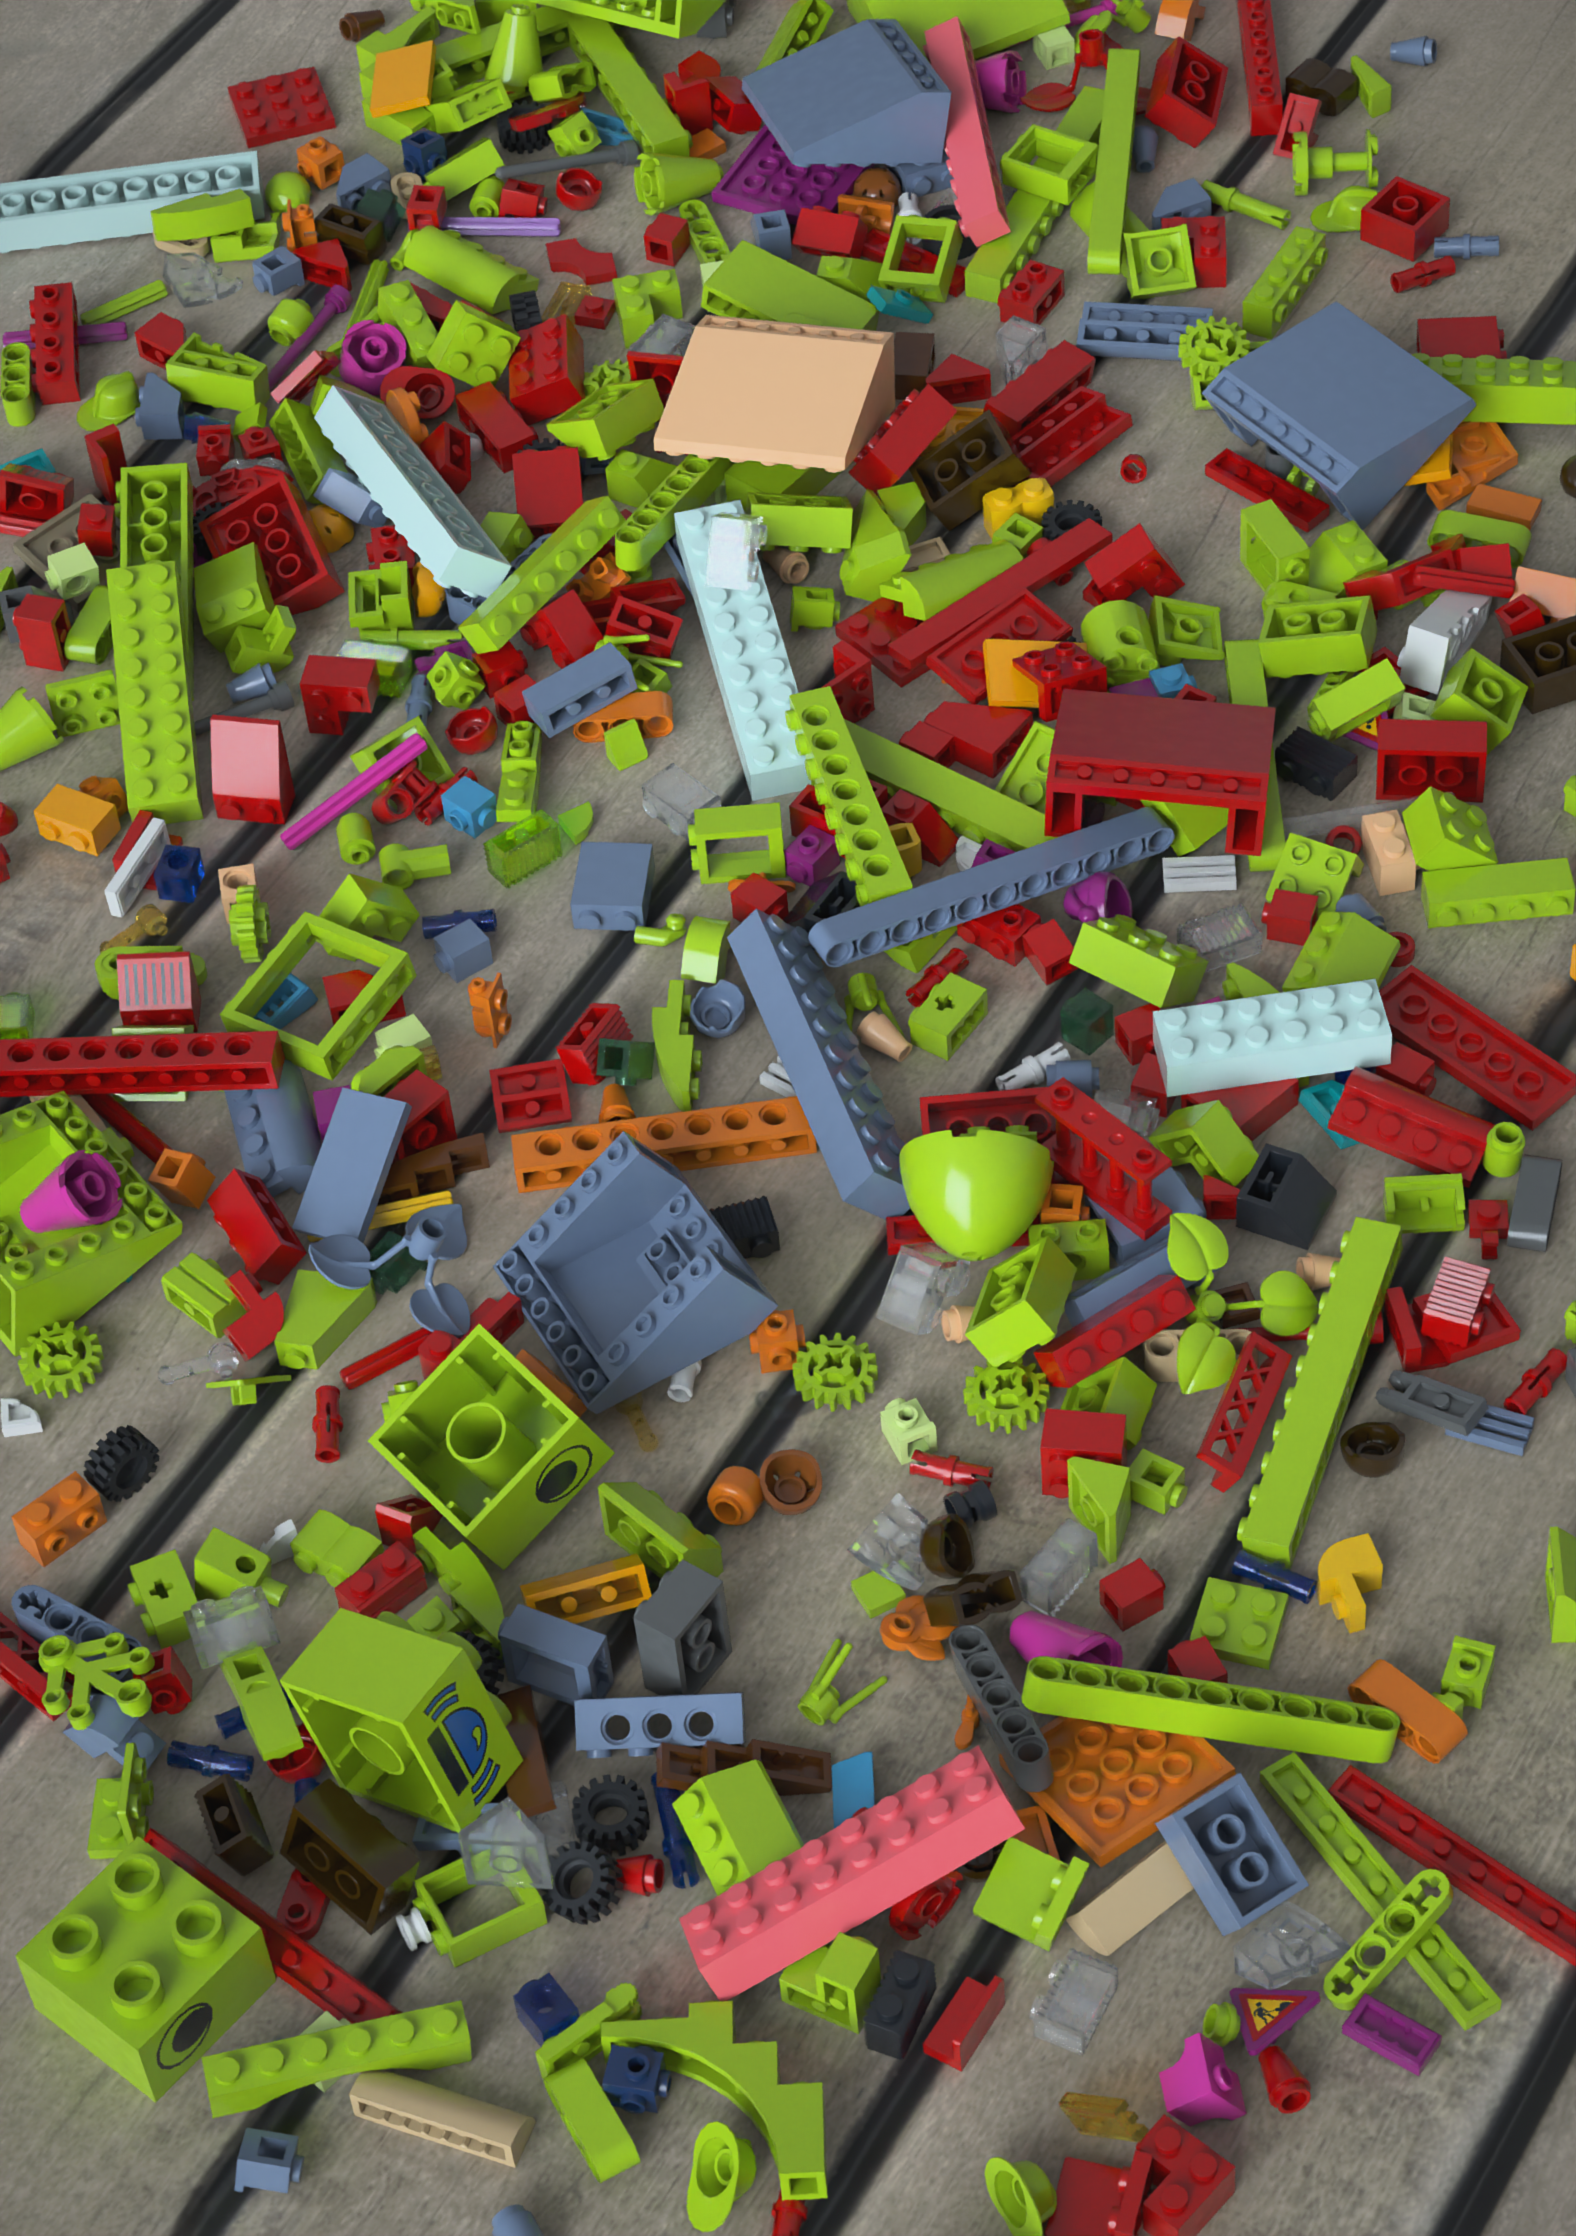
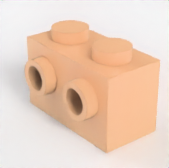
M1397 809L1363 815L1361 848L1379 896L1415 890L1416 870L1421 869V867L1415 863L1405 823H1402Z

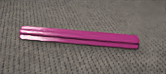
M418 733L410 736L283 832L280 836L282 842L289 850L297 848L428 748L425 740Z

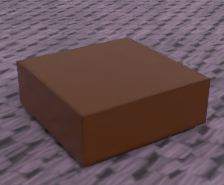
M1248 1282L1214 1290L1223 1297L1227 1304L1255 1300ZM1250 1308L1224 1312L1219 1321L1222 1328L1225 1329L1259 1320L1260 1309Z

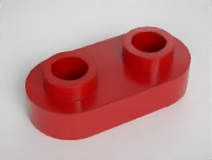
M295 1868L281 1900L276 1919L308 1941L320 1930L331 1899L312 1882H306L305 1880L308 1878ZM295 1913H304L299 1918H291Z

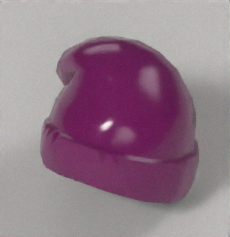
M1098 871L1088 876L1085 880L1071 885L1065 893L1063 901L1064 912L1071 919L1078 920L1082 924L1083 922L1098 920L1099 917L1112 918L1116 914L1132 917V901L1129 892L1121 879L1111 872Z

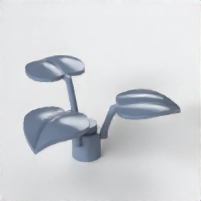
M461 1204L439 1205L414 1213L406 1223V1235H404L403 1239L375 1261H370L368 1248L353 1236L337 1234L327 1236L318 1242L310 1243L308 1252L318 1272L332 1284L345 1289L366 1287L371 1280L369 1270L377 1269L404 1247H409L412 1257L421 1261L428 1260L424 1282L426 1289L416 1290L410 1298L409 1307L413 1318L420 1326L430 1332L440 1330L460 1338L469 1331L470 1312L463 1295L451 1284L441 1283L434 1287L432 1283L436 1261L438 1259H456L464 1253L467 1247V1234L463 1223Z

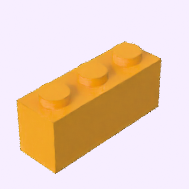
M638 1554L519 1586L525 1606L574 1624L638 1607L642 1601L649 1600L651 1597L644 1564Z

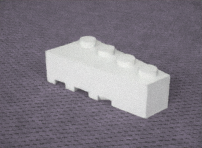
M1445 590L1409 625L1406 646L1402 648L1397 662V666L1401 667V682L1438 695L1448 671L1468 652L1487 624L1492 596Z

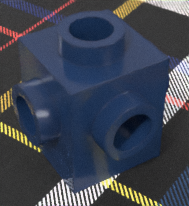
M422 128L401 140L404 156L403 164L406 172L417 174L425 182L427 181L423 175L448 160L444 136L429 129Z
M612 2045L602 2082L603 2091L611 2105L632 2114L644 2112L658 2113L661 2098H668L672 2085V2071L666 2069L664 2053L657 2052L655 2049L647 2046L630 2048Z

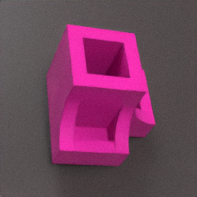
M1200 2032L1184 2039L1185 2047L1179 2061L1172 2067L1159 2072L1167 2113L1189 2127L1209 2119L1225 2118L1233 2121L1246 2115L1238 2074L1226 2066L1223 2048Z

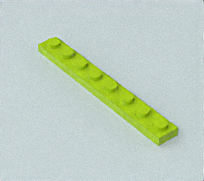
M1295 1751L1261 1770L1259 1781L1375 1921L1406 1887L1403 1881ZM1415 1900L1410 1902L1418 1909L1421 1915L1425 1914L1422 1905L1418 1906ZM1410 1914L1398 1915L1392 1922V1930L1400 1934L1409 1932L1414 1926L1415 1918ZM1437 1922L1432 1925L1405 1955V1959L1465 2031L1501 2010L1502 2000Z

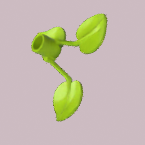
M1072 0V1H1073L1074 3H1076V4H1080V3H1082V2H1084V1H1086V0ZM1111 0L1117 5L1115 11L1118 15L1115 16L1109 10L1102 11L1099 16L1093 15L1087 19L1074 36L1075 52L1080 53L1079 34L1082 31L1098 29L1104 34L1112 21L1119 23L1123 28L1127 26L1135 34L1143 31L1152 17L1142 7L1144 2L1142 0Z
M1190 1213L1170 1215L1167 1254L1173 1271L1187 1281H1198L1205 1277L1202 1284L1195 1287L1196 1294L1190 1296L1196 1310L1185 1316L1186 1320L1192 1325L1187 1327L1181 1335L1177 1350L1179 1385L1182 1394L1187 1395L1219 1387L1226 1383L1231 1376L1236 1364L1235 1349L1228 1339L1219 1336L1220 1328L1211 1323L1219 1320L1224 1315V1312L1262 1308L1260 1320L1266 1331L1277 1336H1291L1304 1331L1313 1323L1318 1314V1301L1300 1276L1290 1271H1277L1271 1273L1263 1280L1260 1286L1262 1300L1225 1303L1219 1293L1212 1290L1207 1291L1208 1286L1214 1279L1212 1270L1223 1267L1228 1261V1244L1225 1236L1215 1224L1201 1216Z

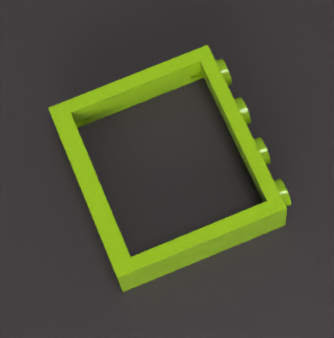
M305 911L296 923L291 925L277 946L268 953L258 969L248 977L244 986L234 998L226 1004L224 1010L220 1013V1017L227 1032L278 1031L285 1059L291 1061L296 1066L333 1081L416 978L417 974L408 952ZM315 942L380 967L318 1045L254 1019V1016Z

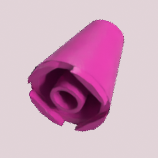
M1006 51L975 61L984 107L986 109L1019 113L1020 109L1017 106L1024 105L1021 103L1020 97L1026 95V72L1019 69L1018 62L1023 60L1017 51Z
M79 1150L70 1154L22 1201L20 1215L23 1223L31 1231L43 1233L103 1224L114 1218L122 1206V1199L118 1200L117 1188L121 1187V1182L112 1164L96 1152L89 1154L85 1153L86 1150Z
M1027 1611L1017 1616L1011 1624L1010 1643L1027 1663L1035 1657L1048 1656L1122 1667V1647L1108 1634L1036 1611Z

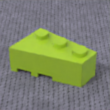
M195 332L166 363L167 382L181 392L182 400L185 402H197L211 405L214 408H227L243 412L259 402L265 405L270 399L266 364L239 352H236L234 355L223 351V345L217 342L212 345L202 341L201 335Z

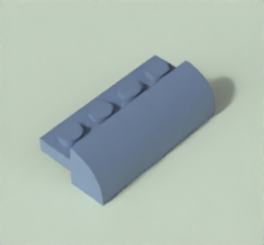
M1084 301L1076 347L1091 356L1182 361V358L1178 357L1180 334H1186L1187 325L1196 327V319H1201L1204 323H1207L1209 316H1213V308Z
M285 1059L278 1089L224 1090L245 1172L260 1177L272 1197L291 1187L298 1194L305 1192L322 1146L302 1071L291 1061Z

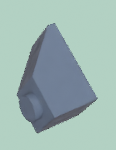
M329 468L313 496L356 523L374 528L383 527L388 517L382 513L383 508L370 497L371 492L368 488L358 481L359 476Z

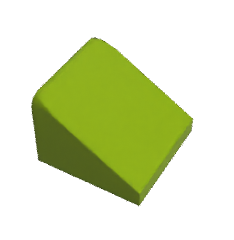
M634 718L604 732L607 758L619 771H623L648 758L646 746Z

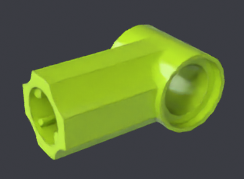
M390 844L379 852L382 883L396 886L403 890L410 887L416 879L451 874L447 844L409 850L402 844Z

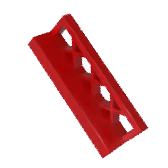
M1254 1331L1246 1338L1196 1455L1198 1459L1216 1469L1210 1485L1223 1493L1242 1478L1292 1359V1355ZM1254 1348L1268 1356L1259 1369L1252 1356ZM1251 1379L1252 1387L1245 1399L1239 1382L1240 1380ZM1238 1409L1240 1415L1232 1430L1226 1413L1228 1410ZM1225 1439L1227 1446L1221 1457L1211 1451L1214 1441Z
M0 1612V1639L15 1638L18 1641L17 1651H12L0 1641V1678L54 1722L63 1713L50 1715L41 1701L47 1689L48 1673L45 1671L44 1673H39L25 1662L39 1660L41 1644ZM66 1671L64 1682H68L74 1687L75 1676ZM73 1688L66 1693L70 1700L68 1709L72 1705Z

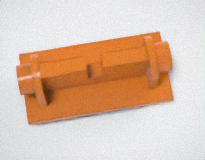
M287 199V212L282 213L284 232H290V237L287 238V249L292 252L296 248L318 243L317 233H305L315 232L316 230L313 210L307 204H300L297 208H292L291 199Z
M499 972L493 982L477 977L472 979L468 985L470 1004L474 1006L472 1009L474 1029L482 1037H492L494 1048H498L503 1035H508L512 1024V1015L507 1010L508 991L504 989L502 974Z

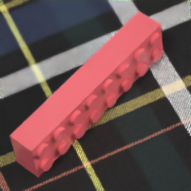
M978 1745L968 1752L957 1755L952 1761L935 1771L919 1777L914 1783L897 1793L883 1798L876 1805L859 1815L845 1820L840 1826L821 1837L807 1842L802 1848L781 1860L769 1864L765 1869L743 1882L734 1884L727 1891L705 1904L696 1906L689 1913L680 1917L679 1920L699 1971L720 2001H728L834 1940L839 1932H848L1025 1828L1001 1781Z

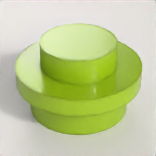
M1223 2002L1220 2005L1212 2004L1204 2016L1203 2035L1221 2047H1225L1239 2033L1241 2020L1235 2006L1228 2002Z

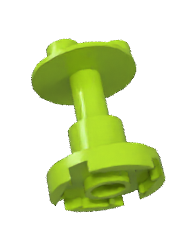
M1366 129L1365 152L1333 153L1332 146L1308 147L1307 132H1293L1294 141L1299 142V144H1293V180H1296V184H1300L1294 186V196L1308 195V179L1333 178V172L1365 171L1366 187L1369 189L1378 187V169L1372 166V156L1378 155V139L1375 134H1371L1370 129Z

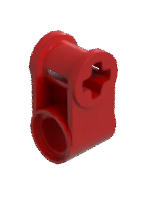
M414 759L401 768L392 777L391 782L374 799L372 813L381 824L389 825L406 818L438 786L435 780L430 781L416 767L417 762ZM389 799L393 800L397 805L396 814L388 806Z

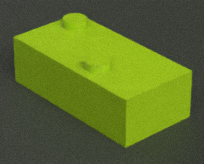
M751 460L736 462L724 472L727 502L740 500L743 510L746 512L747 492L816 495L841 472H827L824 468L818 467L797 469L789 464L766 466L761 464L760 461Z

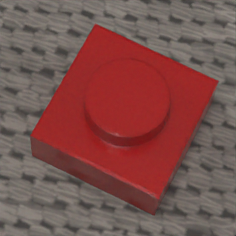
M585 295L574 314L575 325L605 330L616 311L615 300Z

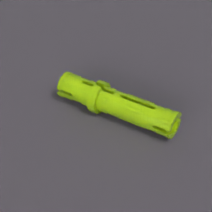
M1205 180L1201 185L1203 189L1207 190L1205 192L1210 196L1211 202L1222 206L1224 211H1236L1278 227L1281 230H1285L1289 224V221L1284 220L1285 217L1291 219V211L1242 194L1235 187L1226 188L1210 180Z
M391 627V630L361 629L360 639H374V641L360 642L361 651L391 650V653H399L400 650H434L437 647L460 642L450 641L449 639H462L464 635L460 630H399V627Z

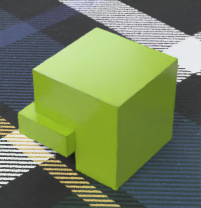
M407 561L380 563V569L348 572L349 621L351 628L358 627L359 634L361 629L391 630V627H399V630H415L414 599ZM361 639V642L374 641V639Z

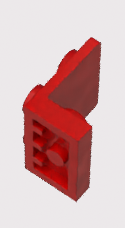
M841 640L833 646L835 678L821 688L831 687L843 718L855 724L875 710L871 660L850 644Z
M1060 642L1053 648L1043 651H1028L1024 656L1012 659L1013 667L1038 685L1039 717L1045 722L1057 719L1063 689L1107 692L1106 666L1073 642Z
M1135 2150L1131 2167L1123 2166L1122 2169L1066 2157L1056 2189L1057 2205L1054 2214L1048 2219L1045 2236H1139L1143 2222L1142 2203L1149 2197L1153 2183V2154Z

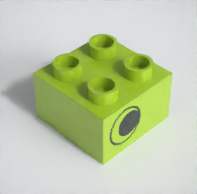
M480 1324L474 1328L367 1440L461 1534L503 1571L615 1454L572 1410Z
M139 1836L15 1955L34 2008L155 2103L276 1982L261 1927Z

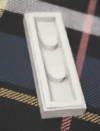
M152 818L104 890L111 915L122 918L171 846L164 820Z

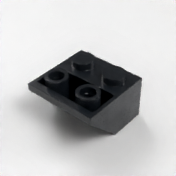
M839 871L814 882L783 921L795 928L799 926L809 934L811 928L821 920L860 907L855 890L856 881H850L846 872Z
M1266 1143L1237 1196L1236 1227L1308 1250L1337 1196V1190L1302 1154Z

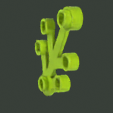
M114 1632L105 1638L75 1644L73 1640L68 1639L64 1635L48 1638L39 1648V1664L48 1673L47 1689L41 1699L45 1709L50 1715H59L68 1709L70 1700L63 1689L66 1671H68L75 1678L72 1705L67 1711V1718L75 1730L87 1729L86 1727L94 1721L95 1714L89 1705L91 1685L114 1698L124 1714L131 1717H140L146 1714L151 1707L152 1695L145 1682L141 1679H131L122 1683L107 1673L128 1668L136 1675L149 1672L155 1664L147 1647H137L128 1652L129 1645L124 1635L120 1632ZM101 1653L106 1655V1658L89 1662L82 1660L83 1658Z

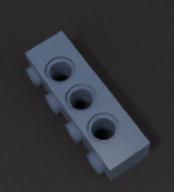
M744 1692L574 1700L576 1751L587 1750V1758L612 1757V1749H628V1756L654 1755L653 1747H659L662 1742L692 1748L704 1745L707 1740L735 1746L746 1743ZM697 1712H706L713 1719V1730L706 1736L696 1734L691 1727L692 1717ZM657 1713L665 1714L671 1720L672 1729L666 1737H657L650 1730V1720ZM615 1715H621L629 1721L630 1732L624 1739H616L609 1733L608 1723Z

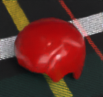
M570 168L559 173L556 181V196L563 206L573 211L583 212L593 208L601 197L602 181L597 180L593 173L584 168Z
M486 706L481 707V709L470 708L459 711L449 721L445 734L455 750L472 756L485 752L494 744L498 735V725L496 718Z
M302 1723L300 1726H296L304 1748L293 1751L286 1757L273 1758L267 1761V1766L272 1773L283 1782L289 1784L307 1783L320 1775L327 1764L306 1726Z

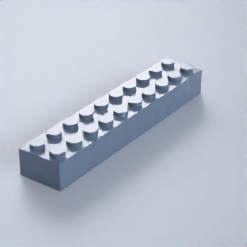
M755 909L727 939L840 1196L844 1202L885 1220L886 1217L903 1216L910 1209L902 1183L899 1164L900 1151L905 1143L899 1138L894 1127L895 1120L886 1110L881 1099L883 1094L878 1086L874 1084L869 1073L871 1071L870 1065L862 1057L858 1049V1039L848 1027L846 1022L847 1015L837 1003L834 996L835 989L827 980L822 970L824 965L815 954L808 940L809 934L799 926L795 928L785 923L775 914L770 916Z

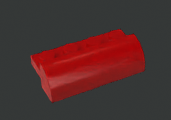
M1080 386L1012 436L1015 445L1031 472L1029 476L1019 483L1032 478H1045L1049 486L1052 487L1132 427L1131 414L1107 406L1105 394Z
M1356 1066L1345 1083L1344 1091L1328 1122L1327 1128L1436 1175L1462 1173V1184L1469 1188L1480 1163L1482 1164L1487 1135L1495 1124Z

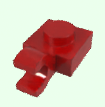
M1468 1199L1469 1238L1481 1239L1482 1259H1498L1497 1246L1499 1245V1239H1507L1508 1237L1507 1200Z

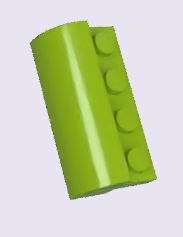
M428 225L413 237L405 253L404 266L491 314L510 310L509 295L534 290L538 291L539 279L530 275L525 268L508 263L503 256L486 251L481 244L470 242L461 237L460 233L453 230L441 231L432 225Z
M1004 539L988 545H974L966 553H955L945 556L944 561L921 564L918 566L919 570L894 574L891 580L879 584L880 595L887 599L902 602L904 616L926 621L1023 560V557L1012 543Z

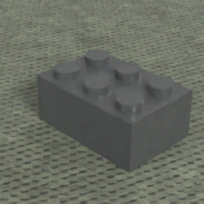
M682 1559L673 1571H668L664 1574L658 1589L649 1600H644L639 1604L634 1614L644 1686L659 1696L698 1694L732 1653L723 1581Z

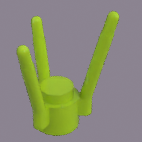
M647 634L620 637L605 635L604 639L598 641L594 649L595 651L610 642L627 661L637 662L641 657L654 665L683 667L681 661L629 653L628 648L624 647L623 644L648 641L650 636ZM635 679L638 689L644 692L650 690L648 685Z
M864 972L853 975L847 983L849 995L844 997L845 1013L847 1015L846 1022L850 1031L852 1032L854 1008L861 1011H869L878 1004L883 1014L888 1017L905 1038L885 1000L884 992L877 988L875 977Z
M838 1638L834 1640L808 1690L797 1704L799 1711L809 1721L821 1726L828 1719L832 1723L837 1724L844 1713L877 1691L888 1681L886 1676H881L839 1706L840 1694L830 1683L845 1662L853 1645L849 1642L846 1643L837 1655L842 1645V1641Z

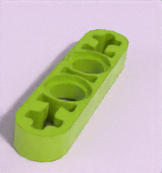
M700 200L683 202L679 207L680 218L688 220L690 243L700 263L725 260L731 252L706 204ZM701 231H708V232H709V233H707V234H702V235L696 234V233L701 232ZM708 250H719L715 253H706Z
M1427 1869L1417 1874L1328 1972L1324 1979L1323 1988L1334 2007L1344 2011L1353 2010L1365 1993L1370 1995L1449 1908L1453 1901L1454 1892L1444 1873L1435 1869ZM1427 1885L1432 1888L1438 1886L1441 1894L1437 1898L1432 1895L1427 1897L1424 1888ZM1412 1900H1415L1418 1906L1422 1905L1425 1911L1424 1915H1421L1418 1909L1410 1903ZM1401 1914H1410L1415 1918L1413 1928L1404 1934L1394 1932L1392 1930L1394 1919ZM1372 1946H1380L1386 1951L1383 1962L1376 1966H1368L1363 1963V1954ZM1356 1964L1360 1971L1367 1976L1365 1980L1361 1978L1359 1973L1355 1974L1352 1969L1353 1965ZM1341 1981L1344 1984L1350 1983L1354 1991L1350 1995L1344 1992L1340 1993L1336 1988L1337 1984Z

